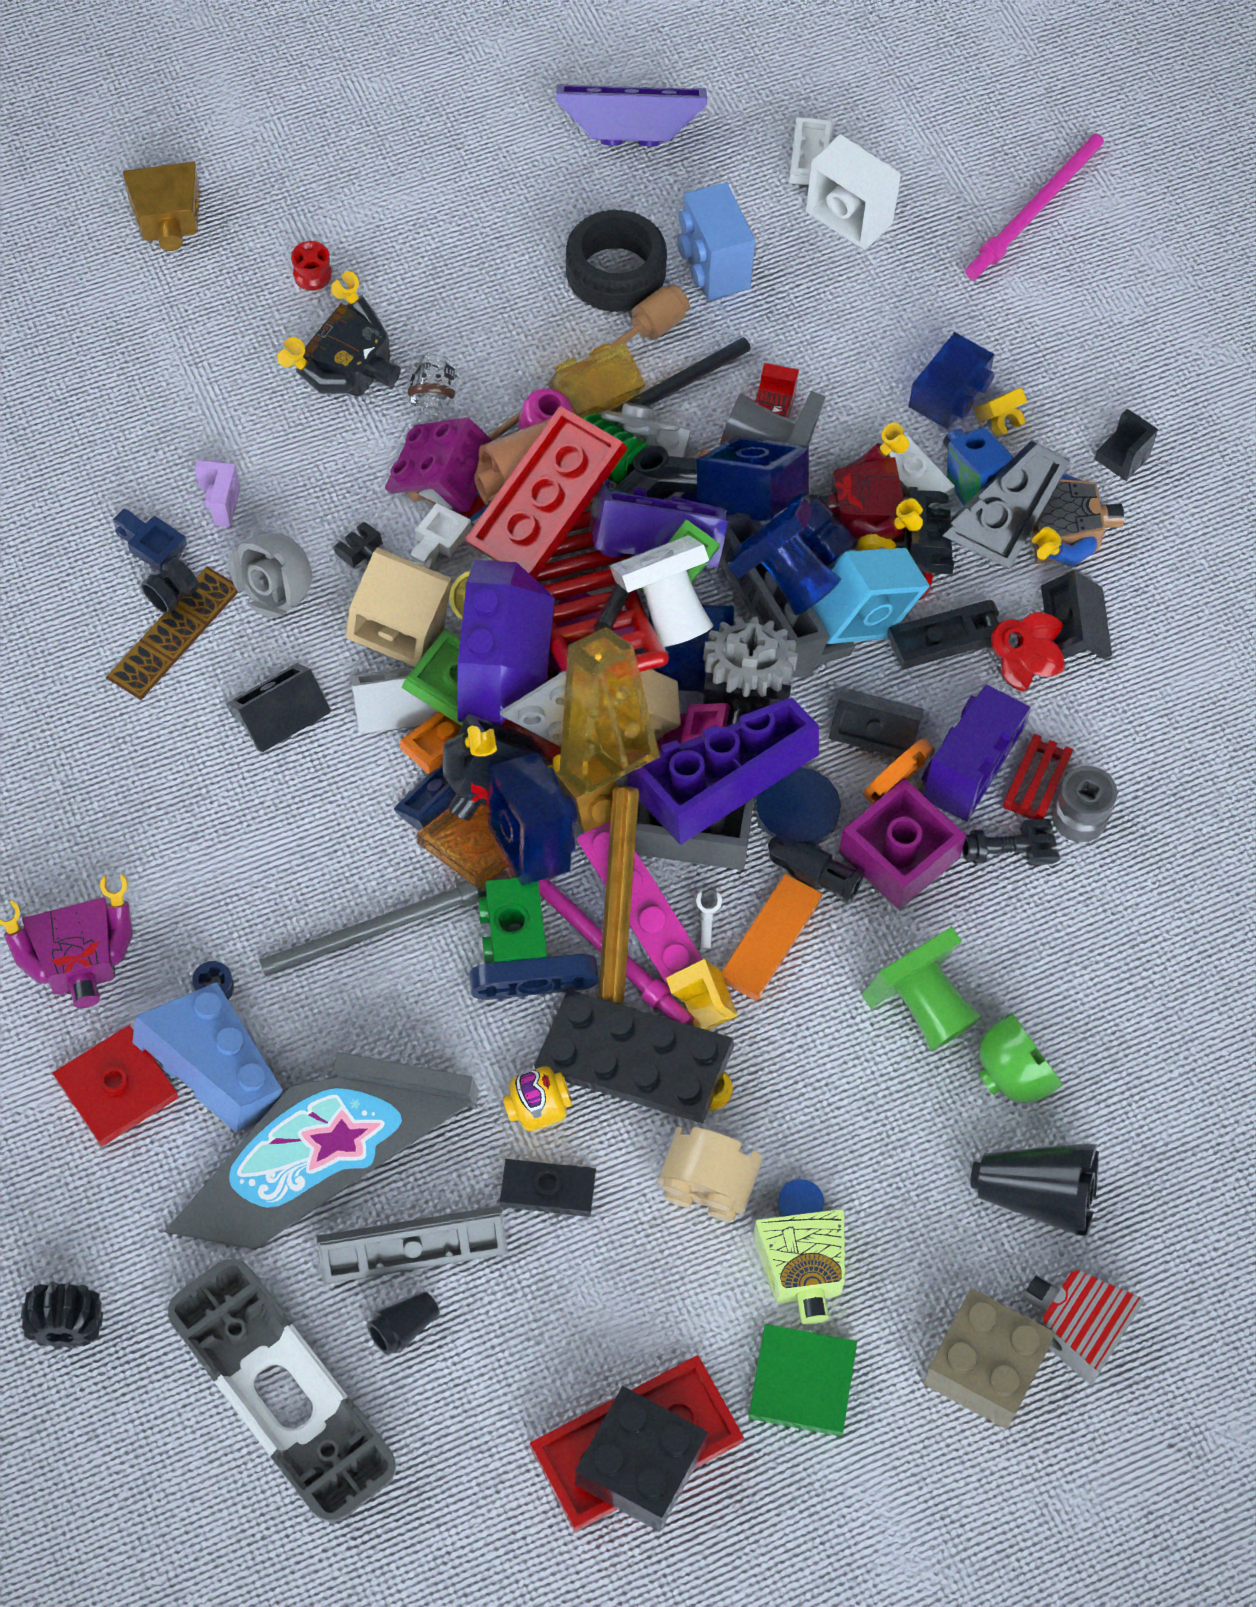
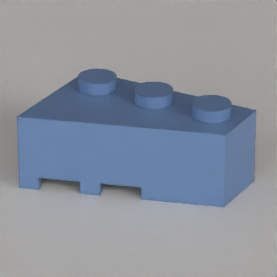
M217 982L136 1016L132 1043L142 1052L146 1049L164 1065L163 1070L172 1078L177 1076L195 1092V1098L235 1132L258 1123L280 1098L281 1086Z

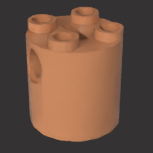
M550 419L480 446L479 463L474 479L479 495L486 505L492 502Z

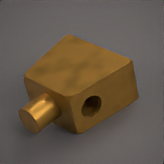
M195 161L123 171L128 200L144 240H159V245L163 250L175 251L182 246V236L194 235L198 231L200 187Z

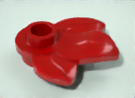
M1034 612L1024 617L1021 621L1015 619L1004 620L994 628L991 636V645L995 654L1001 658V674L1011 687L1025 692L1031 684L1033 675L1052 677L1064 671L1065 660L1059 646L1053 642L1063 627L1062 622L1058 618L1050 614ZM1011 633H1015L1018 638V643L1014 648L1008 642Z

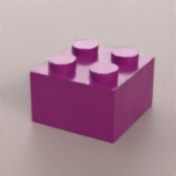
M904 778L843 829L839 854L855 869L861 868L865 870L864 878L898 910H901L960 859L966 834Z

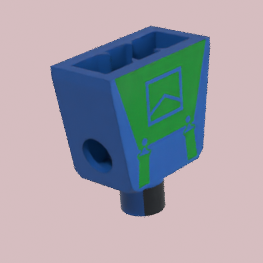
M979 428L966 434L962 429H954L943 440V445L948 450L947 478L955 486L954 492L963 506L1014 458L984 428Z

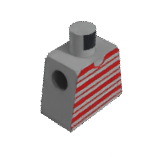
M1079 1270L1071 1271L1061 1289L1036 1274L1022 1296L1024 1300L1045 1312L1039 1324L1056 1332L1049 1349L1090 1385H1093L1144 1302L1137 1295Z

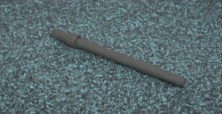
M504 870L476 881L473 878L455 883L456 888L259 959L263 973L267 976L461 904L464 908L477 904L478 898L486 896L485 881L510 879L508 872Z

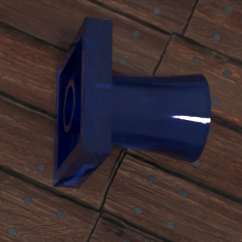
M804 496L739 544L728 564L730 570L739 579L759 563H762L784 594L795 616L818 603L842 579L810 549L799 535L800 532L806 529L814 510Z

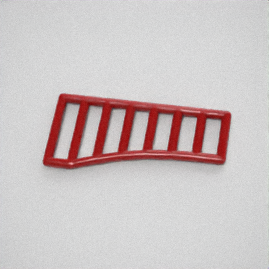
M592 510L583 512L569 532L590 527L589 521ZM591 531L565 537L552 557L595 547ZM600 550L550 562L545 565L535 580L543 582L621 562L628 559L632 554L625 553V557L615 558L606 556ZM611 569L543 587L555 600L613 586L616 582ZM637 589L630 592L624 604L626 610L620 612L610 631L633 626L634 632L569 648L566 643L598 635L594 631V625L598 617L559 628L556 623L602 611L612 591L555 605L550 650L562 672L566 671L585 683L594 685L662 667L668 663L669 655L657 637L644 611ZM642 647L646 650V653L585 669H580L578 666L580 663Z

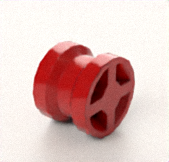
M306 241L297 245L291 254L295 283L300 288L309 291H316L327 286L332 276L328 249L317 241Z

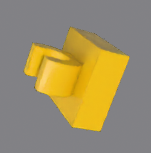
M1022 387L993 398L973 408L979 423L992 419L991 428L995 435L1000 436L1008 433L1004 424L1005 417L1011 419L1014 428L1025 424L1023 413L1015 407L1028 401Z

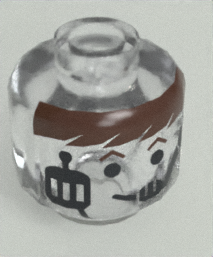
M438 354L422 355L419 360L412 363L409 367L407 400L411 405L418 408L419 412L423 415H441L444 410H448L456 404L459 371L445 356Z

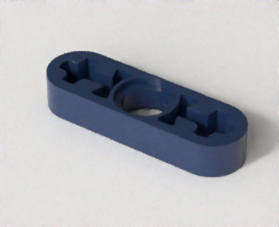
M589 954L486 963L478 965L469 971L471 995L481 1000L567 992L568 989L573 991L585 990L599 982L596 958Z

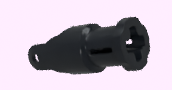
M780 835L771 838L768 848L771 861L786 869L796 880L814 889L820 886L842 897V902L847 905L853 901L862 884L865 870L861 868L851 869L833 860L832 854L814 845L794 842Z

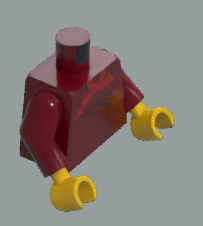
M897 422L888 424L882 430L881 438L884 441L883 444L876 443L861 457L833 472L831 493L810 495L812 519L835 517L837 533L841 539L858 541L865 535L876 534L879 537L891 539L894 542H904L906 528L909 531H918L923 524V520L919 516L923 512V508L916 499L909 498L904 500L896 458L890 457L892 451L896 454H902L909 448V440L904 435V429Z

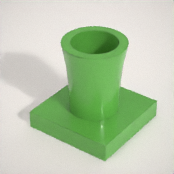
M952 926L881 970L862 993V997L871 1009L899 993L920 1027L931 1052L951 1042L983 1018L964 999L940 968L962 942Z

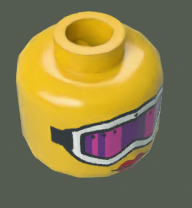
M542 1066L512 1077L509 1082L510 1094L503 1096L504 1106L510 1121L519 1120L522 1127L529 1132L562 1122L567 1116V1108L573 1106L562 1072L555 1074L548 1066Z

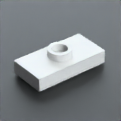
M796 117L789 183L809 185L811 162L831 143L833 121Z
M904 433L909 440L908 450L902 454H896L893 451L890 453V457L896 458L902 492L908 497L909 487H918V490L941 491L949 497L953 495L955 486L913 440ZM932 503L929 505V507L932 508L938 503Z

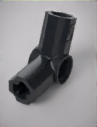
M648 446L635 455L633 459L635 469L614 490L633 494L634 487L648 490L647 497L658 499L668 498L675 492L713 494L718 485L717 476L719 468L715 459L669 456L667 450L662 446Z

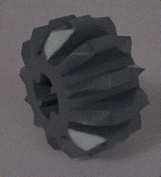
M52 1281L49 1285L39 1284L34 1286L32 1291L26 1293L25 1303H22L20 1318L22 1319L24 1337L36 1341V1344L39 1346L50 1345L54 1349L58 1347L73 1349L75 1345H89L92 1340L98 1338L99 1328L102 1327L103 1312H101L102 1302L100 1301V1294L94 1290H89L86 1285L76 1286L70 1282L59 1284Z

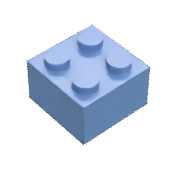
M724 182L684 193L683 210L678 213L682 230L681 236L677 237V245L683 259L688 258L690 262L694 285L697 288H702L707 301L751 289L755 238L728 183Z

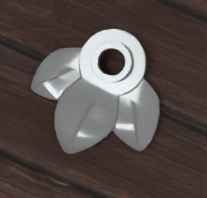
M623 403L622 412L603 411L601 414V418L622 423L623 428L629 433L642 436L659 435L660 429L678 431L680 429V426L677 424L653 418L655 409L639 404Z

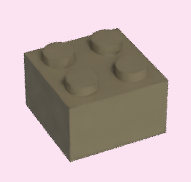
M970 1288L929 1367L923 1385L1008 1430L1056 1332Z

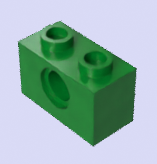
M538 876L485 881L486 897L478 898L480 924L489 923L490 937H482L485 964L547 957ZM509 923H515L522 927L515 932H508L502 929L503 926Z

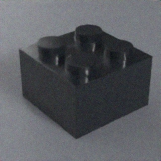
M622 1386L575 1470V1486L661 1532L706 1448L708 1432Z

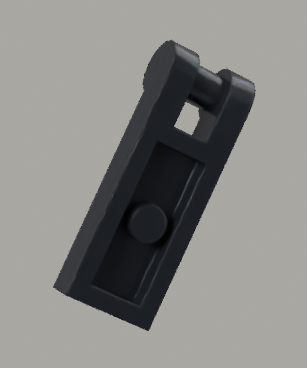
M992 600L978 602L889 627L888 639L902 670L985 646L992 648L991 636L994 628L999 624L997 619L999 611ZM974 623L982 624L983 628L976 629Z

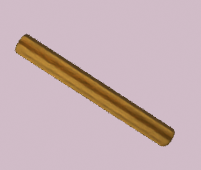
M627 786L614 788L612 796L598 995L600 999L617 1004L623 1003L625 995L639 799L638 789Z

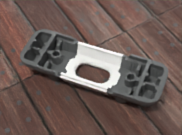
M237 1259L223 1260L185 1286L171 1299L168 1306V1317L173 1328L317 1518L326 1522H338L352 1514L393 1480L396 1462L390 1448L360 1409L350 1400L247 1264ZM278 1365L284 1367L310 1399L313 1405V1412L308 1421L297 1428L282 1426L254 1389L256 1376L269 1366Z

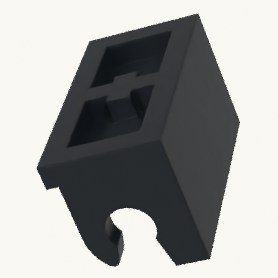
M909 487L908 499H916L923 508V512L919 514L923 524L918 531H909L906 528L907 551L921 573L953 574L952 541L938 532L950 520L951 511L929 507L932 503H948L949 496L941 491L918 490V487Z

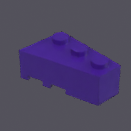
M607 479L594 496L589 526L595 549H601L600 552L609 557L623 558L625 553L639 555L667 544L687 519L720 544L719 550L702 571L706 570V567H719L728 525V518L723 508L675 496L671 498V501L647 497L648 490L634 487L633 494L610 489V480Z
M987 684L977 697L971 695L962 710L960 721L955 727L952 726L941 747L930 760L922 775L921 781L926 783L923 796L933 805L968 822L1025 729L1031 707Z

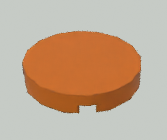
M925 737L889 765L865 789L862 795L873 805L882 797L881 794L885 795L904 778L908 781L925 764L927 757H931L935 753V748Z

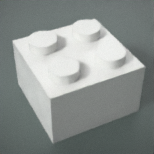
M840 134L811 162L806 212L860 248L866 250L893 224L901 173L890 164L879 160L865 151L859 144L851 142Z

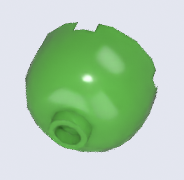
M1012 1012L997 1021L986 1032L980 1043L979 1056L985 1069L978 1074L993 1095L1002 1091L1011 1101L1024 1104L1037 1102L1063 1086V1083Z

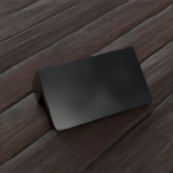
M1072 570L1041 585L1044 613L1053 615L1063 624L1061 631L1053 642L1059 646L1064 659L1085 649L1103 659L1112 656L1103 588L1076 570Z
M299 663L292 665L226 703L232 717L244 724L255 748L260 752L268 750L331 712L311 669Z
M844 688L837 702L828 739L899 757L915 744L924 709Z

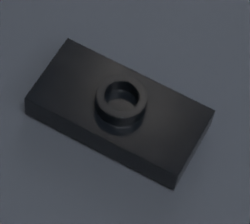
M505 1159L500 1205L502 1208L591 1217L596 1168Z

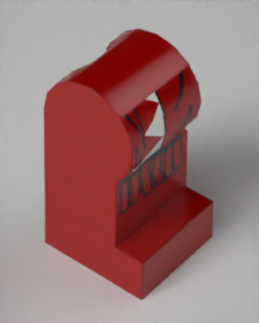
M764 363L755 402L789 419L797 392L799 369Z

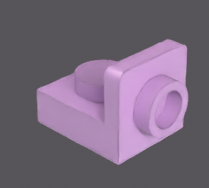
M197 460L195 472L200 489L206 490L205 506L211 509L214 525L231 527L241 488L236 465L228 464L221 460Z

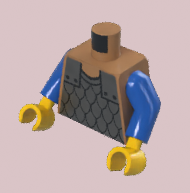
M1063 473L1031 531L1036 564L1057 561L1066 566L1074 567L1094 554L1100 548L1105 528L1123 527V505H1101L1096 484L1090 481H1082Z

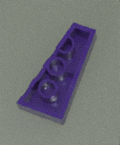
M791 697L740 716V722L721 728L715 725L702 730V736L679 744L677 740L661 745V751L645 757H642L639 753L626 758L628 786L638 789L639 800L671 836L682 845L819 755V725Z

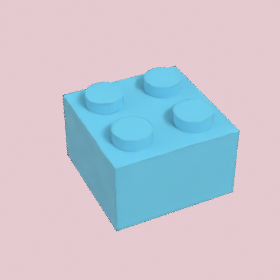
M906 548L849 550L837 558L836 565L826 578L815 586L814 593L808 601L830 635L827 644L887 639L889 627L896 626L901 622L930 585Z

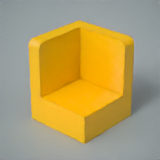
M706 959L666 978L671 993L685 1002L688 1012L694 1017L692 1023L695 1027L709 1031L738 1016L720 969Z

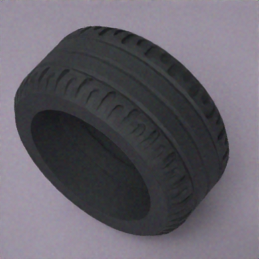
M616 209L596 212L594 215L591 214L580 221L569 235L566 245V277L574 294L593 308L610 312L631 311L636 305L661 288L665 281L667 265L665 239L659 228L651 220L646 219V217L640 214ZM617 248L637 254L645 263L629 272L609 273L597 269L587 260L597 252Z

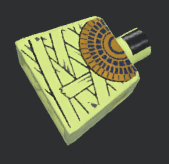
M839 1209L756 1220L753 1235L754 1242L775 1301L780 1304L798 1302L802 1324L811 1325L827 1321L829 1315L826 1298L841 1295L844 1286V1210Z

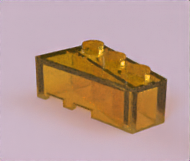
M607 627L568 645L559 774L580 792L587 795L660 757L634 648Z

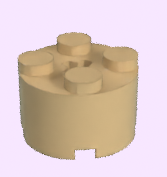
M683 1126L676 1128L658 1177V1183L667 1191L665 1195L667 1201L685 1208H690L693 1201L710 1207L708 1210L709 1215L726 1222H734L736 1214L745 1212L763 1158L755 1150L752 1151L751 1157L741 1153L742 1143L723 1134L692 1127L690 1135H685Z

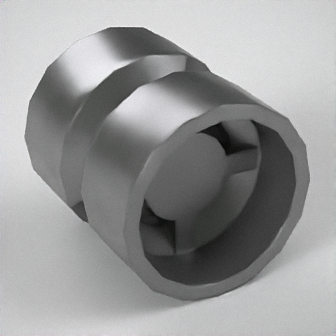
M1080 766L1071 770L1064 777L1052 814L1053 824L1061 835L1075 842H1090L1097 839L1105 831L1118 794L1116 783L1112 777L1104 770L1093 766Z

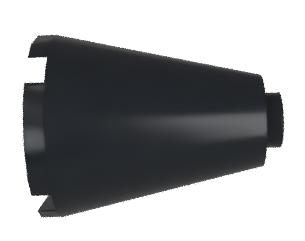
M1084 1143L984 1153L981 1162H973L970 1181L971 1188L978 1189V1197L981 1200L1069 1233L1087 1237L1090 1232L1094 1212L1086 1210L1091 1208L1093 1197H1096L1098 1183L1099 1151H1096L1097 1144Z

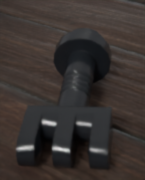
M362 522L356 527L358 533L363 538L351 531L345 536V540L350 547L341 541L333 546L335 553L353 568L364 559L369 562L376 548L383 544L381 533L366 522Z
M1050 819L1024 820L1020 827L1022 835L986 837L981 829L971 830L970 834H966L962 849L964 859L972 860L974 864L985 863L987 854L1026 852L1029 866L1049 865L1060 860L1059 851L1057 849H1050L1056 846L1055 836L1053 834H1046L1053 830Z

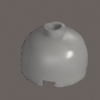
M260 533L238 545V549L231 553L229 571L233 584L238 593L245 590L247 595L254 600V602L248 604L254 611L266 617H279L297 606L305 598L312 582V570L306 553L293 539L282 533Z

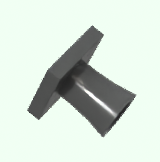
M810 391L796 422L763 407L740 393L726 423L720 445L744 450L778 462L779 466L769 496L784 501L810 444L826 396Z

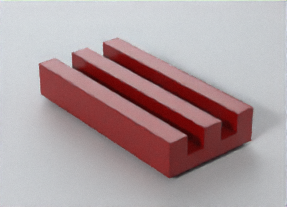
M1034 734L1002 806L1004 809L1032 820L1044 819L1073 752V749L1065 746L1064 750L1056 747L1057 742L1055 741L1043 742L1041 741L1042 736ZM1036 751L1040 752L1043 756L1022 804L1015 802ZM1055 758L1059 762L1038 810L1030 808L1050 760Z

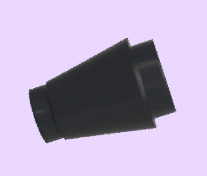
M423 1291L419 1295L375 1312L374 1319L367 1323L368 1332L376 1346L384 1354L389 1355L393 1351L400 1353L440 1314V1311L433 1297L428 1292Z

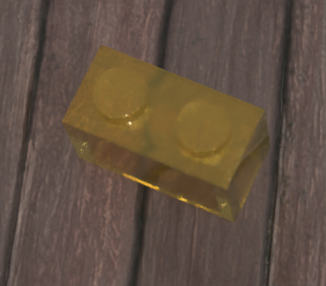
M625 342L611 347L610 343H606L593 349L589 353V358L577 362L576 358H571L560 363L554 368L556 372L547 384L550 389L563 393L569 399L573 413L581 418L588 414L602 412L635 397L646 385Z

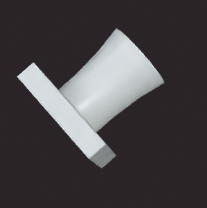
M691 536L682 537L610 565L615 582L624 590L631 592L638 588H643L653 621L654 631L663 647L688 641L713 627L687 573V569L709 561L704 545Z

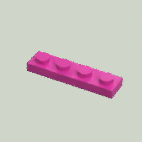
M611 821L576 838L605 886L607 881ZM635 851L630 927L669 987L666 980L667 977L703 960Z

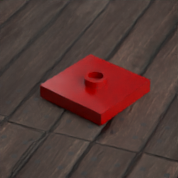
M130 1025L52 1072L54 1079L100 1147H103L179 1098L176 1090L151 1054L146 1049L142 1052L132 1043L134 1030Z

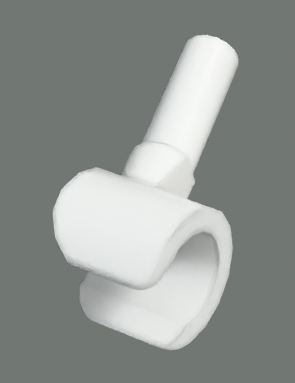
M699 888L694 894V904L701 910L700 949H711L712 921L714 912L718 911L721 907L722 897L715 890L714 903L710 907H703L701 904L702 889Z

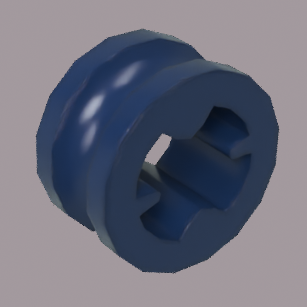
M208 961L201 964L192 976L194 991L206 987L205 983L211 982L213 976H219L221 982L219 986L229 1000L234 992V982L229 968L218 961Z

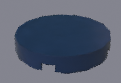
M800 767L757 795L755 813L760 828L763 832L766 831L772 838L780 835L794 842L816 846L823 842V839L830 833L832 834L837 827L841 803L837 789L827 777L815 770Z

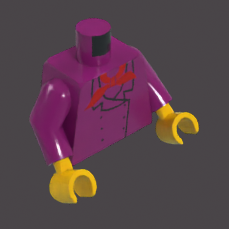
M124 873L120 874L122 889L119 892H113L108 888L107 875L102 877L100 888L102 893L110 898V903L108 904L106 898L102 897L22 918L24 926H19L17 922L20 915L19 907L14 901L9 899L15 911L14 916L6 921L0 919V925L5 926L6 929L4 938L16 965L36 983H49L53 994L59 995L71 991L73 1004L76 1008H89L99 1003L100 996L97 984L105 983L115 978V965L124 960L133 937L129 903L124 901L123 894L129 888V880Z

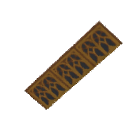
M207 566L197 577L199 589L191 596H183L179 599L178 606L171 613L163 614L107 675L106 679L137 699L142 700L238 594L233 582Z

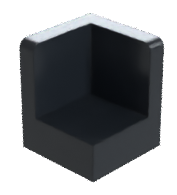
M1126 409L1120 416L1116 431L1097 450L1094 460L1127 481L1150 457L1158 429L1131 410Z

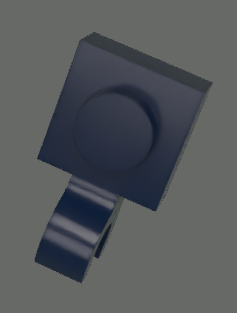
M123 508L113 519L119 525L115 530L116 534L128 541L129 552L159 572L162 571V565L171 557H176L187 545L186 536L156 516H153L145 523L132 512Z

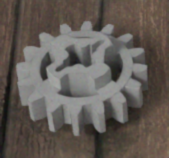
M735 617L734 626H730L723 621L720 623L719 632L713 630L709 632L708 642H705L703 659L706 660L705 672L713 673V682L715 684L727 682L726 691L729 693L734 691L736 687L742 689L744 697H748L751 690H757L762 697L766 696L768 687L779 692L782 688V682L790 683L793 671H796L798 653L795 652L796 642L795 640H787L788 631L786 629L774 631L773 621H769L763 626L759 624L757 617H752L750 623H744L740 617Z

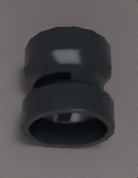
M171 557L162 565V571L159 574L150 575L141 583V589L154 607L164 614H169L178 606L179 599L183 596L189 597L199 589V582L186 564L176 557Z

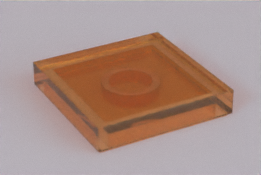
M480 804L472 818L468 821L459 818L448 808L417 832V844L479 889L485 885V881L492 880L539 841V831L508 809L500 811Z

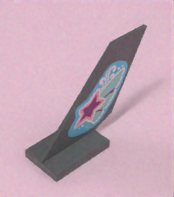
M337 1052L333 1070L338 1077L290 1086L164 1232L256 1250L464 1108L476 1109L479 1090L474 1078L462 1074Z

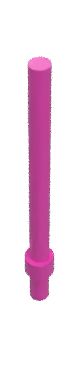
M1097 133L1092 134L996 237H990L980 247L979 255L965 269L968 278L976 280L990 265H995L1007 252V246L1104 144V139L1101 135Z
M514 846L509 847L503 853L502 860L520 877L538 876L540 896L601 953L603 931ZM627 954L626 978L643 993L641 998L653 1010L660 1009L669 1019L691 1025L694 1017L672 997L670 988L660 979L654 980Z

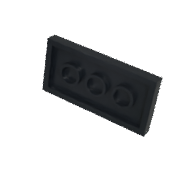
M568 989L534 1066L535 1069L548 1066L555 1074L562 1072L565 1081L703 1124L735 1045L732 1037Z

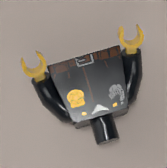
M345 271L342 274V279L348 285V290L343 288L338 280H335L331 284V292L338 299H346L349 302L347 306L340 303L306 347L300 339L296 337L288 338L283 343L286 349H282L277 354V360L284 367L295 365L297 367L296 372L321 394L348 393L354 396H361L374 380L387 387H393L399 378L401 368L389 361V336L378 316L364 296H358L355 292L359 285L357 276L351 271Z

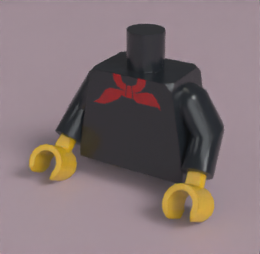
M468 713L458 736L447 740L443 745V775L456 793L448 807L456 816L467 821L472 818L480 804L500 811L505 810L517 797L537 785L551 782L557 785L555 772L576 763L569 764L568 758L561 754L556 755L553 758V762L548 761V758L533 737Z

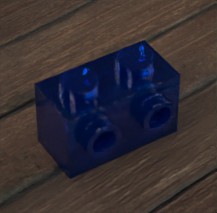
M954 332L912 383L908 407L948 430L957 418L964 419L974 403L976 394L978 392L985 393L991 385L995 376V372L991 371L995 354Z

